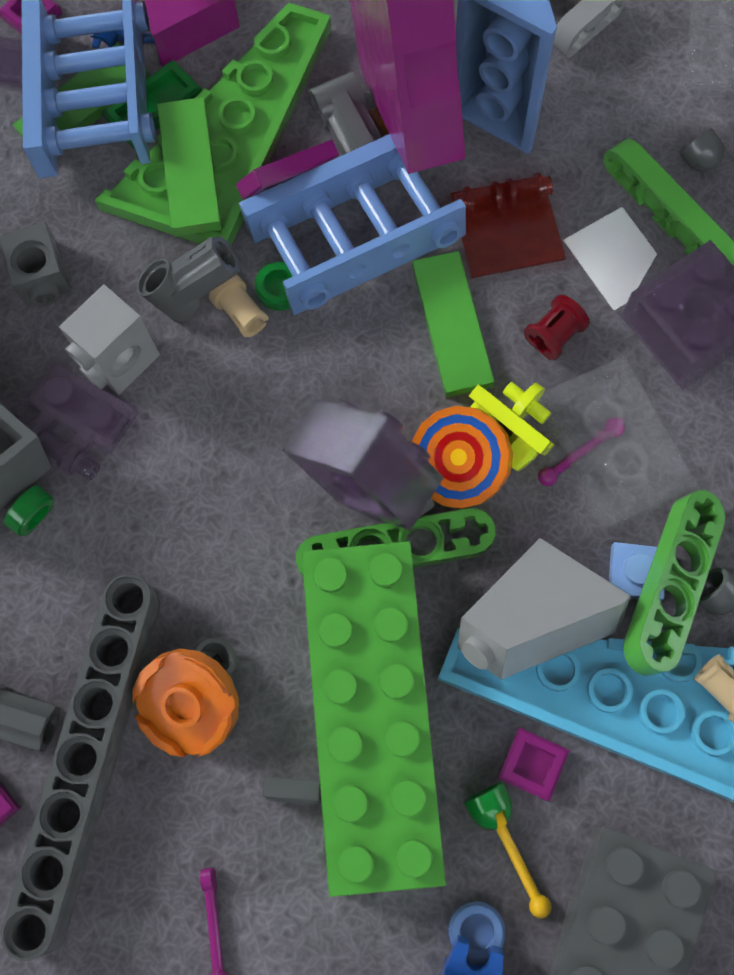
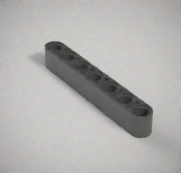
M122 574L115 577L107 584L103 592L2 925L1 941L3 948L10 957L18 961H30L54 952L63 943L68 931L133 705L132 689L139 673L143 670L160 611L158 594L147 582L134 574ZM142 591L144 597L141 607L131 614H123L122 602L125 597L131 592ZM119 641H126L128 645L126 659L117 666H109L107 653L110 647ZM109 692L113 700L112 709L105 718L97 721L92 714V704L100 694ZM91 745L96 752V764L88 774L81 775L77 770L76 757L80 750ZM73 800L79 807L80 819L77 825L71 831H68L61 825L60 811L64 804ZM52 856L60 861L63 868V877L55 888L49 886L43 876L44 866ZM33 915H36L44 922L46 929L45 938L40 946L31 943L26 933L27 923Z

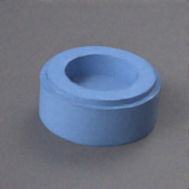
M469 901L460 905L453 912L448 925V935L452 946L458 935L469 938L467 959L471 962L480 963L487 960L491 945L503 947L506 929L501 915L495 908L482 901Z

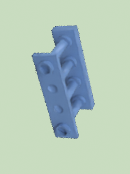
M22 0L23 150L39 178L58 176L57 156L63 155L66 149L132 140L141 164L150 163L149 143L156 142V129L153 116L147 110L143 32L150 30V24L144 1L122 0V10L56 19L54 14L48 15L42 0ZM124 29L123 46L57 55L55 51V44H60L61 38ZM124 65L126 68L125 83L58 92L56 88V80H61L62 74ZM127 102V121L59 130L57 127V117H62L63 111Z
M390 134L239 202L246 228L253 242L257 243L266 238H271L293 276L283 281L293 315H297L307 309L319 308L329 299L435 249L449 247L459 238L466 235V206L463 201L459 199L441 208L419 173L408 174ZM394 179L401 181L423 215L399 228L374 190ZM351 199L359 201L380 235L356 248L353 247L331 208ZM309 218L316 220L336 254V257L312 268L309 267L288 228Z

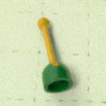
M503 782L493 784L468 797L463 803L470 817L478 826L485 830H496L531 899L529 903L531 914L536 918H546L552 910L551 902L546 896L540 894L506 827L513 809L511 798Z

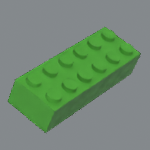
M410 541L301 551L329 897L446 886Z

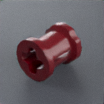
M561 294L552 300V308L537 324L530 323L523 332L528 343L548 360H557L562 354L561 347L576 332H584L590 324L585 310L575 300Z

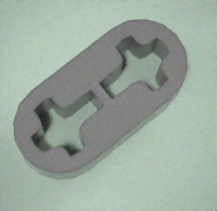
M626 0L580 1L557 24L553 46L565 56L571 58L619 16Z

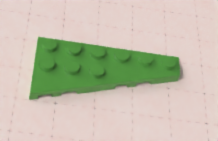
M288 3L253 38L254 46L238 62L233 59L222 70L223 77L210 90L204 88L196 97H204L207 108L222 230L178 237L201 244L211 236L216 238L220 235L232 246L244 219L239 202L243 201L236 184L252 170L270 163L332 28L331 15ZM161 134L157 136V145L150 151V163L141 164L140 161L135 159L124 170L126 176L111 191L105 189L95 199V202L100 211L174 235L171 229Z

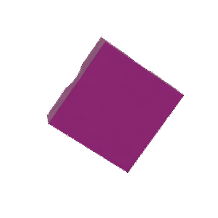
M350 0L360 69L408 174L466 159L457 70L454 1Z

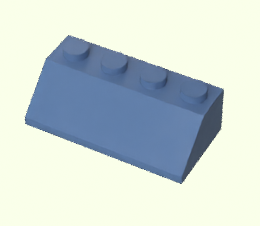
M458 0L456 54L462 118L526 154H529L534 145L557 30L549 0Z

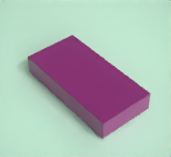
M331 139L252 170L236 184V187L242 199L245 200L336 159L339 153Z

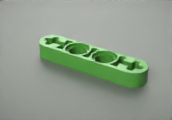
M630 138L624 139L604 154L603 161L606 170L639 205L644 203L655 214L652 217L653 220L671 238L676 236L687 248L684 252L719 289H727L734 284V241L635 140Z
M697 490L676 500L673 504L626 633L623 646L625 659L636 673L643 676L668 672L675 668L680 661L725 524V512L720 500L707 490ZM698 521L703 522V524L697 526ZM678 545L683 547L690 556L691 567L689 571L684 570L676 559L675 553ZM662 589L667 590L675 600L676 612L674 616L668 615L661 606L660 594ZM649 639H653L651 646L647 644ZM653 652L657 654L656 659L652 658Z
M467 508L315 535L307 538L299 546L296 552V564L300 574L303 576L301 551H312L317 547H323V549L340 548L337 543L348 541L347 547L358 546L362 540L367 538H375L382 544L405 542L408 535L417 529L430 531L435 537L436 546L430 554L425 556H418L412 553L413 568L473 558L485 554L491 548L496 535L495 524L486 512L477 508ZM474 520L476 528H485L486 533L480 535L478 545H470L468 538L462 537L451 540L453 551L445 552L443 550L444 533L439 524L449 523V534L463 531L465 521Z

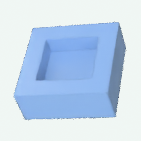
M614 542L611 545L609 582L629 594L630 599L639 600L657 547ZM662 589L660 594V602L664 600V589Z

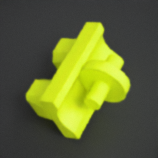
M511 381L503 391V394L515 403L511 410L478 384L469 395L474 400L470 407L481 409L495 418L498 423L501 422L514 432L509 438L513 451V469L520 472L539 453L545 456L555 444L524 420L526 415L529 414L540 424H543L551 415V412L538 402L545 391L543 386L535 382L524 391Z

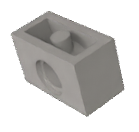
M105 284L59 326L70 342L65 351L80 366V372L99 390L108 385L115 393L120 395L160 356L141 316Z

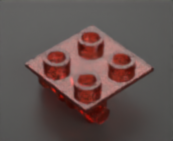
M540 172L533 174V177L518 180L507 178L503 183L492 181L491 185L473 189L466 186L463 187V191L450 194L452 202L461 199L466 206V235L461 237L471 278L566 259L548 196L553 194V183L550 175L543 176Z

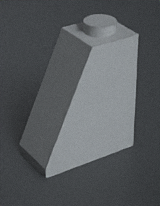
M539 538L463 615L460 623L457 649L462 651L464 657L473 666L479 669H487L502 680L615 634L622 625L630 595Z

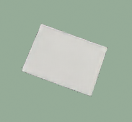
M623 207L563 239L613 310L632 300L658 255Z

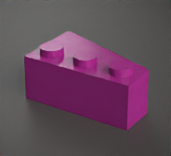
M145 0L152 37L162 67L173 59L177 61L240 28L234 0Z

